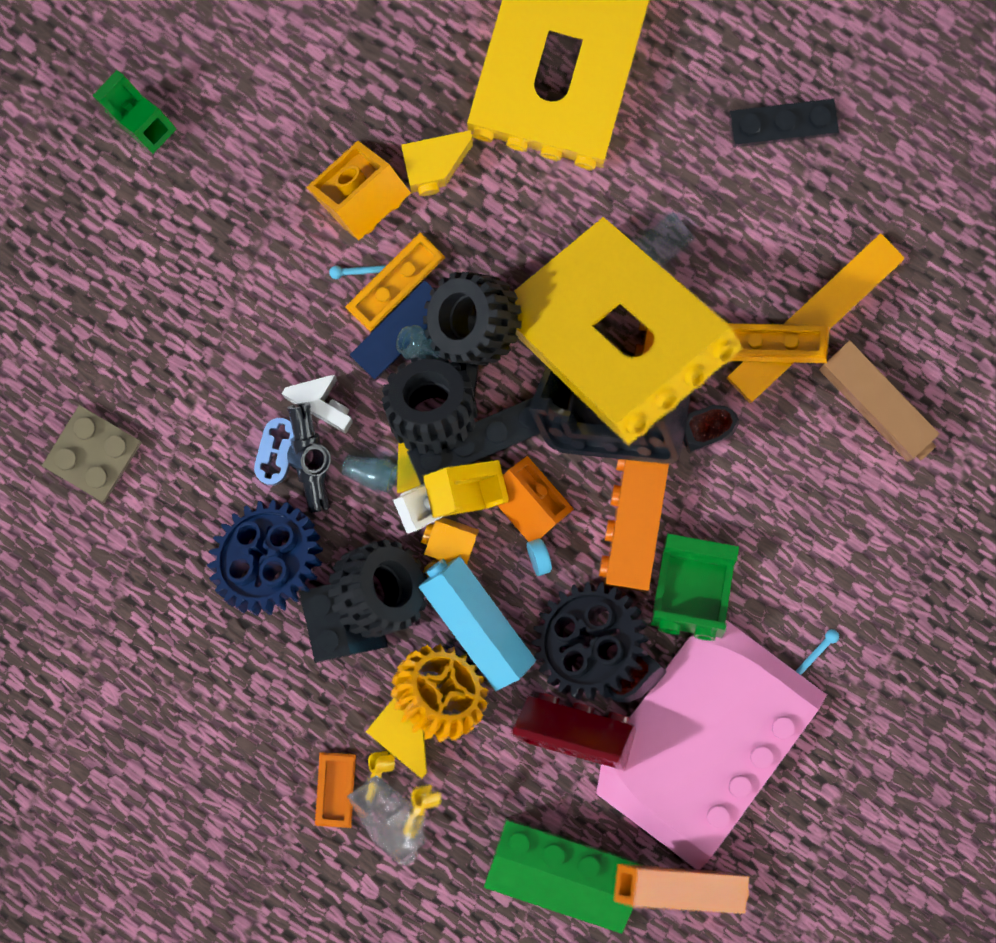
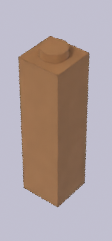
M850 340L819 369L907 462L915 457L921 461L936 447L932 441L940 433Z

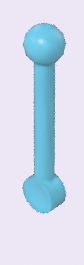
M335 265L331 267L329 274L333 279H340L343 275L379 273L387 265L341 268Z
M834 629L828 630L823 642L795 671L802 675L831 643H836L839 640V633Z

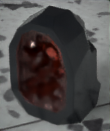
M711 405L689 413L687 415L683 441L689 454L732 436L739 425L737 414L728 407Z
M650 655L644 657L637 656L636 662L642 666V670L631 668L629 673L634 681L629 682L623 678L620 680L622 691L619 692L613 687H609V697L615 702L628 703L639 699L649 689L654 688L667 671Z

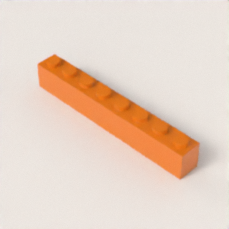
M639 322L638 330L645 331L643 345L636 344L634 358L647 353L652 348L655 340L654 334L641 322ZM617 459L616 470L622 471L620 485H613L610 501L611 506L617 507L615 519L607 521L604 541H609L611 544L609 556L602 555L599 576L605 577L604 584L607 586L641 592L649 591L669 464Z

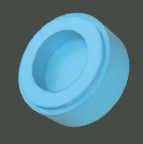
M538 538L527 542V551L535 574L541 576L550 573L552 564L543 540Z

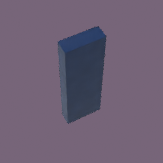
M426 280L350 354V357L374 381L428 329L427 324H423V316H427L428 310L424 307L426 301H430L432 298L429 293L433 287Z

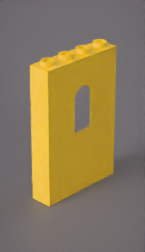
M502 0L467 121V131L471 130L474 138L484 142H492L493 138L507 142V147L517 151L525 152L527 148L541 151L540 155L550 160L560 161L561 157L575 161L574 164L582 169L595 170V167L603 168L649 0ZM549 31L583 40L568 93L562 99L554 102L546 101L539 97L534 87V81Z
M604 217L513 291L518 297L515 304L521 306L522 312L518 314V321H522L521 329H517L515 333L518 339L627 445L643 435L650 426L667 412L673 410L682 399L695 388L701 386L708 377L725 363L731 361L742 350L731 326ZM621 304L654 334V344L642 356L635 358L627 357L593 326Z

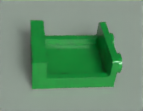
M667 534L663 546L650 625L657 626L660 632L676 635L680 631L694 633L695 638L704 641H715L716 637L722 638L726 632V615L739 546Z

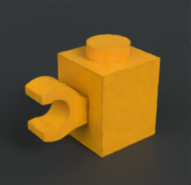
M444 517L436 520L435 524H428L421 543L427 545L424 555L436 560L430 561L424 568L423 573H426L431 566L442 559L448 563L460 556L467 565L479 529Z

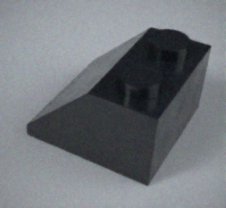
M333 584L312 588L309 592L299 591L315 663L388 647L385 635L369 638L362 637L361 633L354 634L349 631V624L343 625L338 620L341 615L339 612L334 613L331 605H334L335 602L333 598H329L328 592L329 589L333 588Z

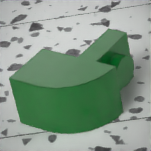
M118 70L92 95L120 127L152 154L177 129L163 112L143 97Z

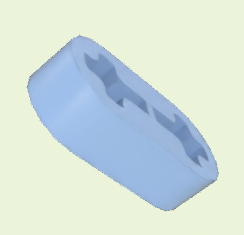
M285 418L272 419L266 424L263 431L254 471L256 477L266 485L274 486L280 484L286 478L290 465L287 460V452L291 446V438L294 436L291 422ZM280 425H284L285 431L290 434L289 439H282L279 450L274 449L276 439L271 435V431L278 430ZM272 454H277L276 466L281 468L279 474H273L271 479H267L266 472L261 470L262 465L269 464Z

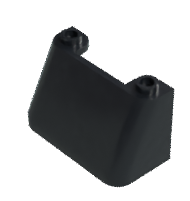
M547 366L529 406V411L547 445L558 452L672 464L678 460L683 447L691 393L629 445Z

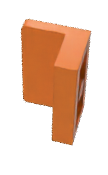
M528 456L502 475L509 501L498 505V507L528 542L538 538L541 539L574 510Z

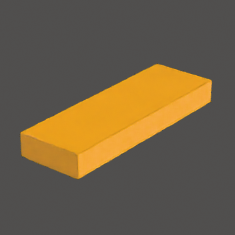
M420 232L345 306V309L371 333L445 259V256Z
M727 323L732 327L742 347V350L731 361L827 363L830 331L828 325Z

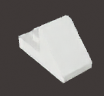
M335 375L285 387L282 392L284 398L294 404L310 403L311 414L345 434L353 423L352 418L347 416L350 411L348 408L331 399L329 404L324 402L337 381Z
M425 483L401 493L400 497L393 500L407 534L442 518H433Z

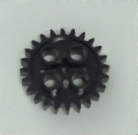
M586 582L584 592H582L574 584L572 585L571 596L559 591L561 602L558 605L550 600L547 602L552 610L550 614L539 613L545 624L544 626H534L533 628L542 634L540 639L532 641V645L542 650L536 653L534 658L538 662H545L538 671L543 675H550L547 683L554 687L559 684V692L567 695L571 691V696L578 700L585 693L587 699L594 701L597 691L604 698H609V687H613L621 692L620 680L624 678L629 682L634 681L629 673L631 668L642 670V666L636 662L637 656L644 657L648 655L646 651L640 648V644L648 642L649 637L639 633V631L648 625L642 619H636L642 613L641 609L637 606L631 607L633 600L629 596L625 595L621 598L622 591L614 587L609 592V587L604 583H600L596 590L592 583ZM608 611L609 617L606 623L597 626L596 620L599 614ZM574 622V632L570 636L564 637V628L567 624ZM617 629L620 630L618 635L610 636L611 634L616 632ZM591 635H593V636L596 637V638H593L592 640H590V636H591ZM590 642V645H591V646H590V647H587V646H585L584 644H587V643ZM612 645H617V655L611 660H606L605 654L607 649ZM571 646L570 648L566 649L563 653H561V649L563 647ZM583 656V666L578 671L573 672V661L577 657Z

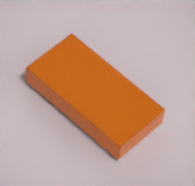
M320 752L315 826L352 827L357 754Z

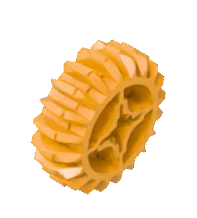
M441 644L435 645L433 649L426 645L419 651H412L406 657V660H403L398 665L397 673L393 676L391 682L395 687L392 689L390 696L398 699L394 710H401L405 713L402 716L401 722H408L410 720L414 724L412 726V733L419 731V729L423 730L425 740L430 739L434 734L439 743L445 741L448 737L452 741L457 740L461 735H467L474 729V725L476 726L482 720V713L487 709L488 702L484 699L487 697L489 690L481 686L484 683L485 676L476 675L477 666L476 664L470 666L466 662L467 654L460 657L456 656L455 646L449 648L446 652ZM431 671L437 672L438 675L434 676L427 674L426 676L418 673ZM455 709L461 712L456 715L442 714L443 710L452 712Z

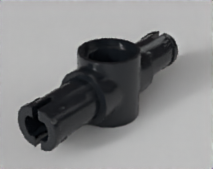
M298 403L296 408L295 405L287 407L294 436L291 438L287 460L289 465L297 470L299 482L303 483L308 506L307 511L316 513L321 512V507L323 510L330 508L324 478L327 477L326 471L330 466L331 456L329 451L321 445L319 434L315 433L310 403ZM312 450L313 459L308 465H305V456Z

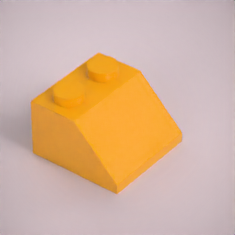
M359 141L355 142L306 187L338 223L358 241L363 236L372 232L385 216L397 209L402 204V201L411 194L390 164Z

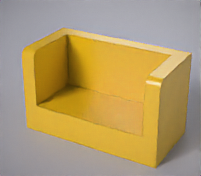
M500 461L447 467L424 475L423 479L433 518L486 510L507 503L509 498L502 476Z

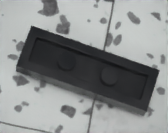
M834 98L730 110L729 112L733 148L830 137L839 134Z

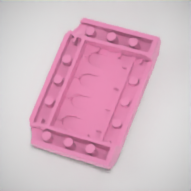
M727 620L725 622L727 623L726 632L722 638L716 637L715 641H704L692 635L686 639L665 668L667 673L654 688L647 692L629 717V724L635 726L636 732L625 771L601 765L596 789L598 796L697 870H700L716 852L818 712L827 694Z

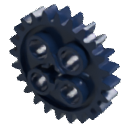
M272 500L269 507H267L262 501H258L256 511H253L246 505L244 506L245 516L240 518L237 514L233 513L232 519L234 524L232 526L224 523L221 525L226 533L224 537L214 536L213 539L220 545L219 548L209 550L208 553L216 560L207 564V567L215 573L209 579L217 586L215 589L216 593L224 598V601L231 607L235 606L242 613L249 610L255 616L259 615L261 609L268 615H272L274 605L285 611L286 600L289 598L298 603L299 599L296 592L299 589L309 592L310 589L305 584L306 580H317L318 578L311 569L312 567L322 565V562L314 555L323 551V548L316 542L321 536L313 529L315 524L299 508L294 509L287 502L281 507L275 500ZM257 535L255 540L252 543L248 544L250 539ZM290 537L288 542L285 545L281 546L282 542L286 538ZM247 569H249V571H248V573L246 574V576L243 577V578H241V576H242V574L244 573V571H246ZM282 571L281 576L273 581L275 575Z

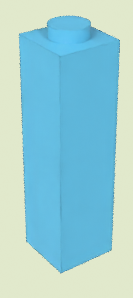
M460 556L448 563L444 559L435 563L426 571L429 577L419 586L422 593L495 691L519 680L537 661Z

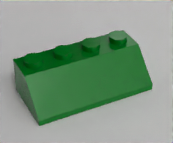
M506 818L483 888L622 934L634 907L614 902L618 864L646 865L642 862Z

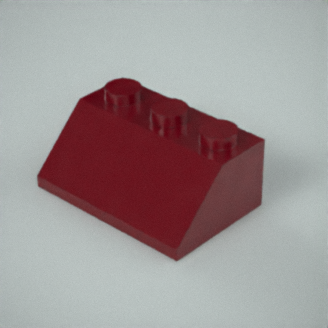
M540 692L538 698L527 697L512 730V735L520 742L625 771L636 732L635 726L629 724V717L614 712H609L608 717L594 714V707L574 702L572 708L559 704L560 698Z

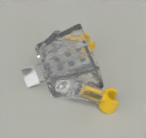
M387 751L374 752L368 758L369 769L372 772L371 776H367L365 784L347 797L372 841L395 862H398L400 865H409L417 859L418 853L416 850L426 841L422 831L427 818L425 810L439 806L441 794L439 792L430 793L432 785L414 789L411 795L412 803L415 807L413 809L407 799L381 779L383 772H392L394 770V755L388 754Z

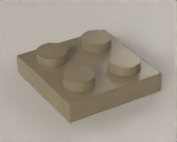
M79 405L42 466L105 503L142 442Z

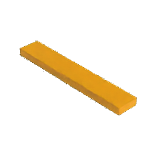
M880 233L784 324L828 325L830 330L890 274L905 257ZM743 361L726 379L751 404L794 363Z

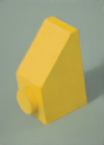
M471 130L401 145L411 193L418 192L419 196H429L440 192L439 188L447 185L473 145Z
M393 698L367 729L366 733L422 779L427 773L424 731L419 729V731L412 733V726L414 724L410 720L408 722H401L402 716L405 713L401 710H394L398 699Z

